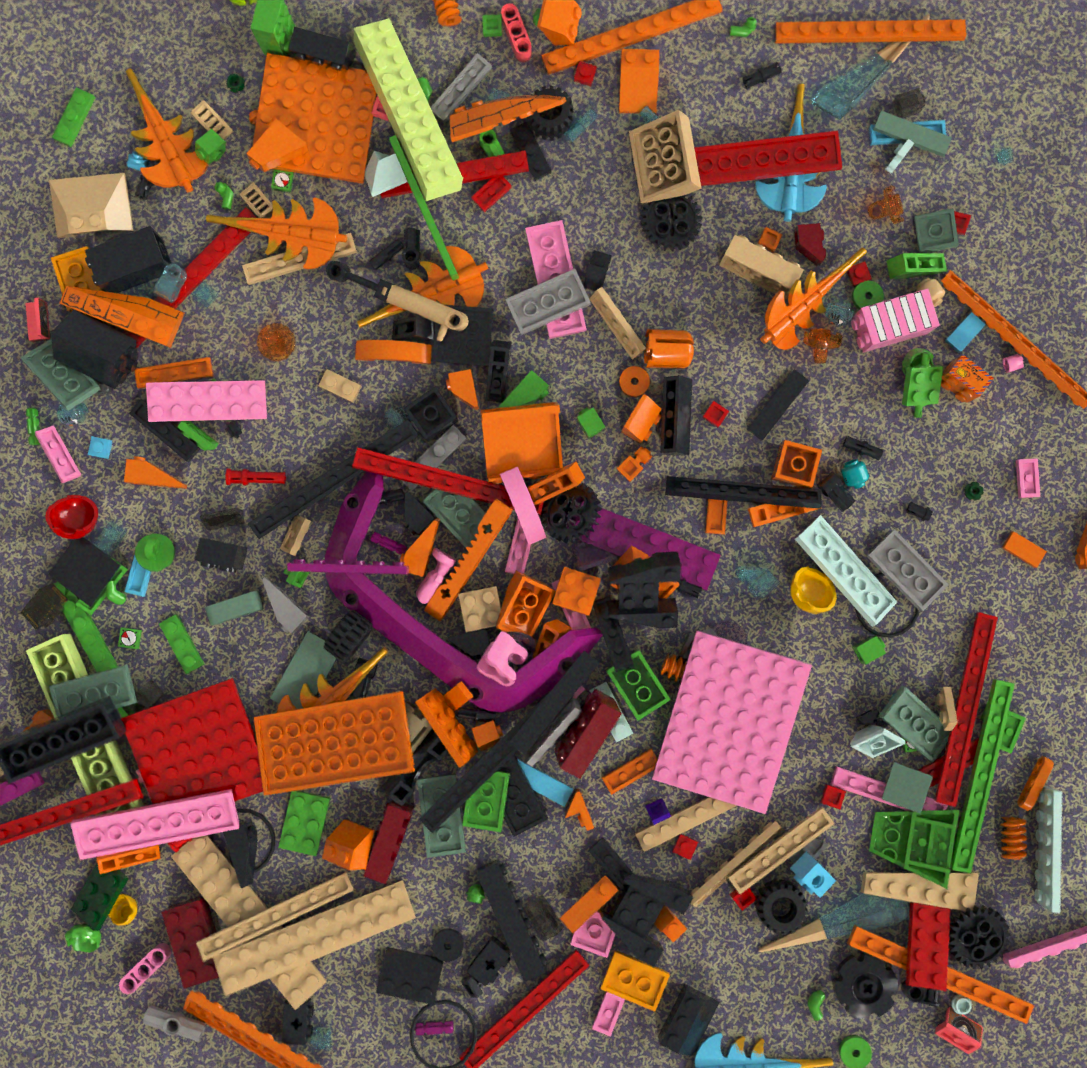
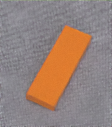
M652 748L601 778L612 795L653 771L657 763V757Z

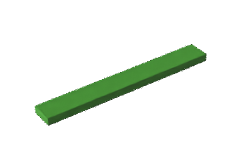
M396 135L389 137V141L449 275L454 281L459 278L458 273Z

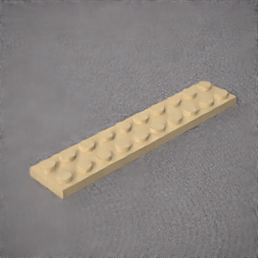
M208 835L194 837L191 842L188 841L177 853L175 852L171 856L228 927L268 909L249 885L241 889L234 866ZM282 925L277 926L241 944L243 945L284 927ZM311 961L270 978L295 1010L327 982Z
M401 880L214 956L213 959L224 994L227 996L415 919L416 916L404 882Z

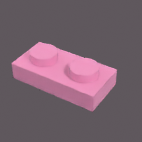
M1038 459L1016 460L1018 498L1040 497Z
M605 992L592 1029L611 1037L625 999Z

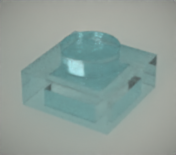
M205 281L191 294L206 308L219 296Z

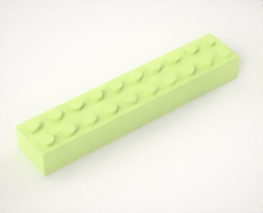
M390 19L355 27L354 44L425 201L460 191L463 177Z
M71 634L59 635L26 650L54 718L57 715L49 686L88 676ZM116 740L71 758L86 795L133 780ZM139 799L97 813L95 816L143 807L144 805L142 800Z

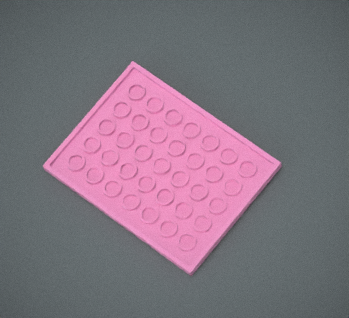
M696 630L652 780L766 814L812 665Z

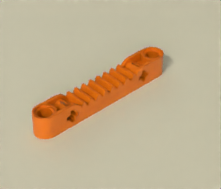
M498 499L491 504L478 525V533L474 535L477 539L470 541L473 546L466 548L468 552L462 554L464 558L458 560L460 565L454 566L455 571L451 572V577L445 580L447 583L437 588L424 609L426 613L438 621H442L510 517L513 509ZM491 524V529L493 531L487 532V527L485 526ZM446 589L450 590L449 596H446Z

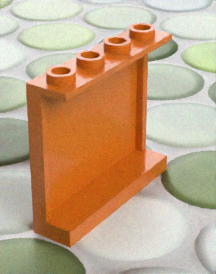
M557 402L480 410L488 482L492 481L493 484L503 483L500 474L515 467L519 468L523 478L530 477V479H540L541 476L550 475L563 468L559 424L560 405Z

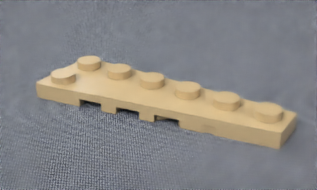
M863 872L861 893L966 911V908H969L972 911L976 900L979 874L975 872H952L949 875L948 888L945 889L915 873Z

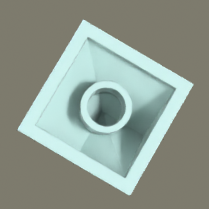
M377 151L373 152L365 169V178L372 197L407 182L396 154L389 156Z
M871 725L857 731L850 743L852 748L871 758L906 744L904 739L876 725Z

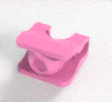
M500 632L496 640L488 645L477 664V670L503 686H511L516 679V673L508 665L507 661L518 665L523 664L528 657V652L516 643L509 634Z

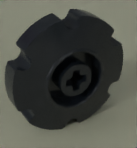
M862 952L860 958H856L852 954L846 957L836 970L840 975L838 978L833 979L834 994L841 1005L846 1004L845 1010L852 1016L860 1019H869L870 1015L875 1013L877 1017H880L887 1013L894 1005L895 1001L891 997L892 994L898 993V980L891 967L885 968L886 962L884 960Z

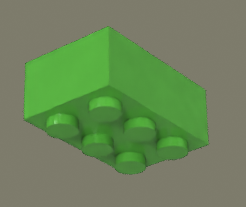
M257 0L251 30L263 54L271 53L287 56V53H290L291 35L293 34L294 27H296L284 0Z
M637 649L630 653L634 667L615 672L612 665L605 669L637 721H639L671 699L641 652Z

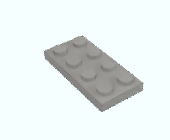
M576 269L505 299L520 335L591 305Z
M895 529L867 555V558L920 612L924 611L949 585Z

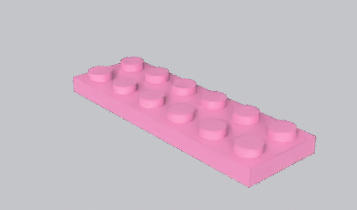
M562 220L525 228L537 285L573 270ZM582 309L546 324L549 339L587 330Z
M265 380L146 383L148 422L267 419Z

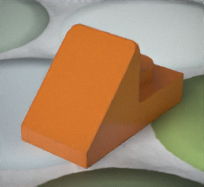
M577 789L567 808L565 818L580 813L577 816L581 827L585 826L586 830L589 831L594 828L580 789Z
M664 905L654 924L660 932H663L674 943L687 928Z

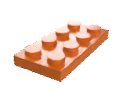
M436 688L415 702L459 768L479 752L475 742L467 735L465 727L459 723L454 711L448 707L442 693Z

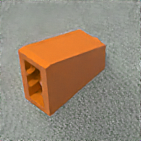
M275 119L246 154L249 164L253 168L266 172L305 154L308 148L302 139Z

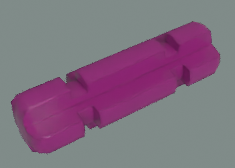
M374 532L370 540L372 542L379 543L380 546L393 552L396 551L400 555L402 553L405 554L407 546L401 543L398 544V542L388 537H382L377 532Z
M442 1021L426 1022L425 1025L424 1023H416L415 1026L416 1035H424V1033H427V1035L443 1034V1032L448 1034L454 1031L453 1021H445V1023H442Z

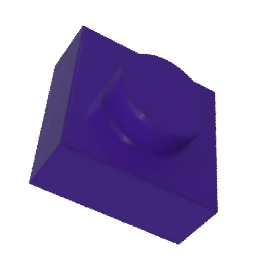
M663 798L645 806L654 825L671 817Z

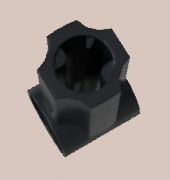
M415 228L404 230L402 259L405 266L411 270L417 269L421 262V231ZM409 256H416L413 261L407 260Z
M831 472L817 484V487L835 503L841 512H844L854 504L855 500L842 486L843 482Z
M359 657L354 671L369 660ZM378 663L351 693L352 696L366 698Z

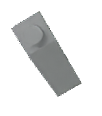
M264 577L262 581L277 621L281 623L279 625L280 628L286 633H296L310 615L269 577Z

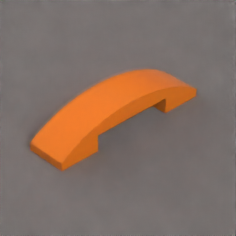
M395 340L356 341L355 360H388L431 364L432 345Z
M763 504L749 508L748 512L753 527L814 511L817 508Z

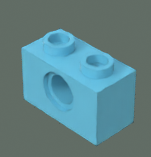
M807 851L790 868L796 874L794 879L811 895L816 893L821 897L836 882Z

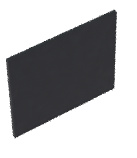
M82 537L71 542L49 575L91 607L121 565L86 538Z

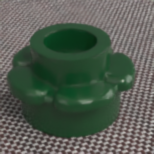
M231 74L227 78L226 85L230 88L231 92L238 93V91L244 89L245 80L238 74Z
M971 482L964 489L965 496L969 500H979L984 493L983 487L978 482Z

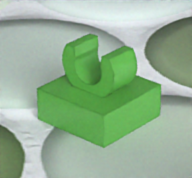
M286 566L283 573L288 575L286 582L301 588L310 572L287 571Z

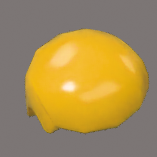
M120 894L108 915L112 923L117 926L130 924L137 915L138 906L136 900L127 894Z

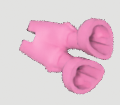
M435 547L432 550V555L437 560V565L434 570L427 573L416 591V597L423 604L430 601L437 588L443 583L444 576L456 562L453 557Z

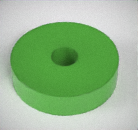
M864 281L858 284L852 293L853 304L859 310L863 307L883 302L884 299L881 286L874 281ZM865 294H869L871 298L867 299Z
M850 1035L840 1043L839 1056L848 1068H864L871 1061L872 1050L863 1037ZM854 1050H858L856 1055L852 1054Z

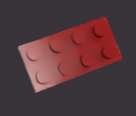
M910 902L905 985L947 991L950 930L949 908Z

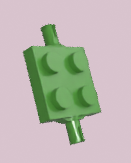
M922 352L921 364L910 366L906 369L902 405L915 406L913 417L922 418L924 406L938 404L944 366L930 365L931 353Z

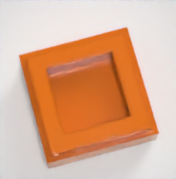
M765 227L758 244L774 253L783 234Z

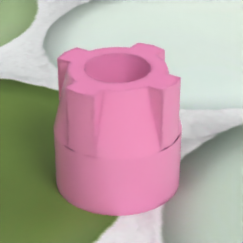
M1018 354L1003 358L1002 360L1007 373L1024 368L1023 357Z

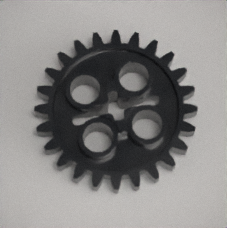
M686 195L648 202L649 205H644L643 209L645 211L641 213V217L644 219H641L640 224L645 225L642 227V232L648 231L645 238H652L650 244L657 242V249L664 245V251L669 246L673 252L675 246L681 250L682 244L688 247L689 241L694 242L695 237L693 235L698 236L699 234L697 229H700L702 226L699 223L702 220V216H698L701 209H695L698 203H691L692 196L685 198ZM669 204L672 205V220L674 221L672 227L674 236L670 235L671 221L669 220ZM676 208H683L685 212L680 214L676 211ZM657 209H664L666 213L661 215L657 212ZM683 226L686 229V231L679 232L677 230V227ZM664 227L667 232L661 233L658 231V228Z
M582 483L552 497L550 500H546L545 502L548 505L542 507L546 513L541 515V517L546 519L542 522L543 525L547 526L545 530L550 533L551 537L559 542L562 540L566 544L568 541L575 543V539L581 542L582 535L588 538L587 532L589 530L594 532L592 526L598 525L595 521L596 518H601L597 513L602 510L598 506L601 503L597 499L598 495L593 492V489Z
M974 905L972 911L966 908L967 913L965 914L959 911L961 917L954 916L953 918L956 922L950 923L952 930H949V950L952 956L960 964L963 963L965 967L970 965L973 969L977 965L983 969L985 963L988 967H991L990 961L992 960L998 963L996 957L1003 958L1004 956L1001 952L1008 951L1005 944L1011 943L1007 939L1011 934L1007 931L1010 927L1006 924V920L998 911H994L991 907L987 909L984 905L980 909Z

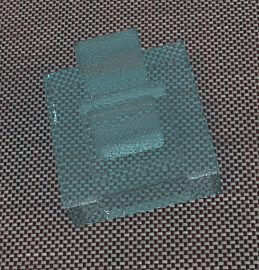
M317 1027L316 1036H311V1047L331 1051L333 1043L330 1038L331 1029L328 1028L327 1034L321 1036V1027Z

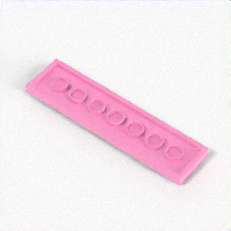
M232 789L76 819L70 823L80 860L239 829L240 826Z

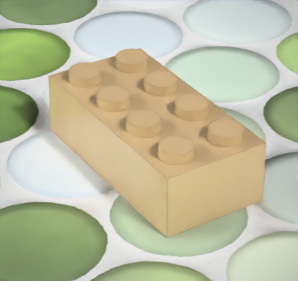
M734 235L719 266L774 294H777L780 290L784 291V299L788 298L792 285L797 279L799 280L804 271L796 262H788L780 254H772L760 244L755 245L742 235Z

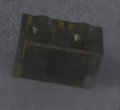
M52 583L39 588L21 611V614L35 629L43 626L46 628L55 621L53 618L64 610L63 606L68 599Z

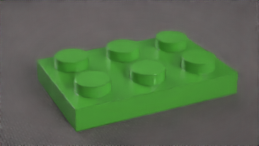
M496 771L466 800L462 826L495 832L502 831L510 772Z
M299 790L291 791L278 848L317 856L331 798Z

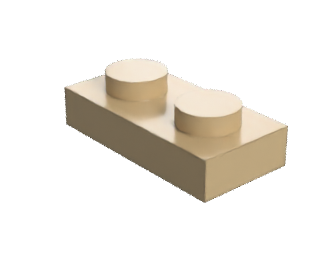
M326 369L318 385L320 388L354 403L362 387Z
M299 515L294 516L280 549L296 556L297 551L301 547L302 540L309 530L311 521Z
M943 687L936 697L937 705H940L941 711L939 719L940 723H943L944 731H952L958 723L951 687Z

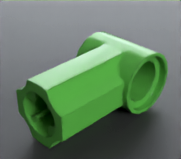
M493 130L480 133L479 144L487 157L505 154ZM485 137H490L493 141L491 143H486L483 141V139Z

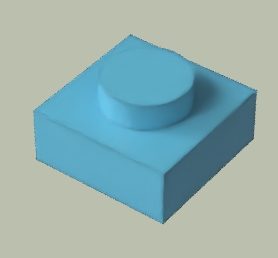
M91 436L88 455L109 459L112 440Z

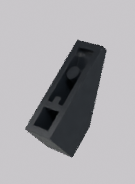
M492 341L485 401L502 403L505 399L512 342Z
M252 821L240 825L239 829L223 832L241 889L252 884L258 839L257 830Z

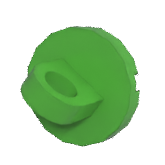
M150 534L138 542L135 548V557L143 569L150 572H158L172 564L175 558V548L167 536Z

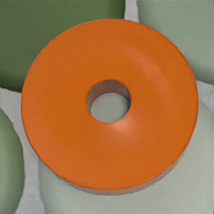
M631 366L625 369L619 379L621 391L629 397L642 396L648 390L650 384L648 373L638 366ZM636 379L638 384L633 385L631 380Z

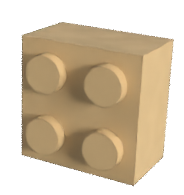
M497 586L458 594L466 632L496 626L501 611Z

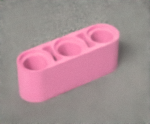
M161 943L152 949L121 979L119 983L121 992L131 994L169 959L171 956L170 946ZM157 951L162 952L163 958L158 957ZM142 965H146L149 972L144 971ZM128 979L133 980L134 986L129 984Z

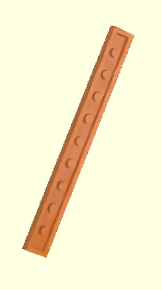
M693 0L576 42L574 45H568L543 54L542 61L547 74L550 75L579 64V61L586 62L721 13L723 9L719 0Z
M965 19L776 22L775 25L776 43L964 41L966 38Z
M950 270L941 280L943 286L948 291L955 293L961 303L967 304L976 316H980L985 320L989 328L995 329L1005 342L1012 344L1018 354H1023L1028 359L1030 365L1041 370L1043 376L1048 380H1052L1059 391L1070 396L1071 401L1075 405H1080L1083 409L1087 407V391L954 272Z
M854 925L847 941L848 945L906 970V947ZM948 967L947 989L1025 1024L1028 1023L1034 1008L1033 1004Z

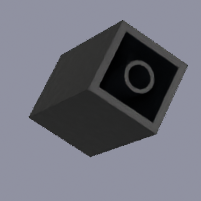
M151 226L85 250L87 255L85 261L94 274L92 275V280L96 286H99L106 292L120 293L175 272L163 238Z
M73 310L51 332L53 358L113 389H116L119 384L124 383L128 374L134 372L137 368L135 339L77 310Z

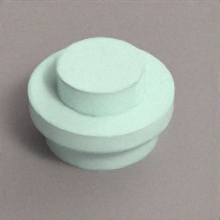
M957 994L953 997L951 1006L956 1013L964 1015L970 1012L972 1002L969 998Z

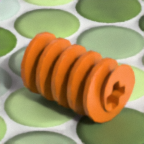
M433 0L440 25L449 27L461 22L462 18L459 16L460 11L457 9L458 3L455 2L456 0Z
M668 653L662 664L660 675L668 672L667 678L669 679L672 675H675L674 681L677 682L683 677L687 661L683 664L682 657L676 661V655L672 654L669 657Z
M1000 817L1006 820V822L1000 823V826L1006 828V830L1001 831V834L1006 835V838L1001 839V842L1007 844V846L1001 847V850L1007 851V854H1002L1001 857L1013 860L1023 859V857L1027 856V852L1023 850L1027 848V844L1023 842L1027 840V836L1023 835V833L1027 832V829L1023 827L1026 824V820L1019 817Z

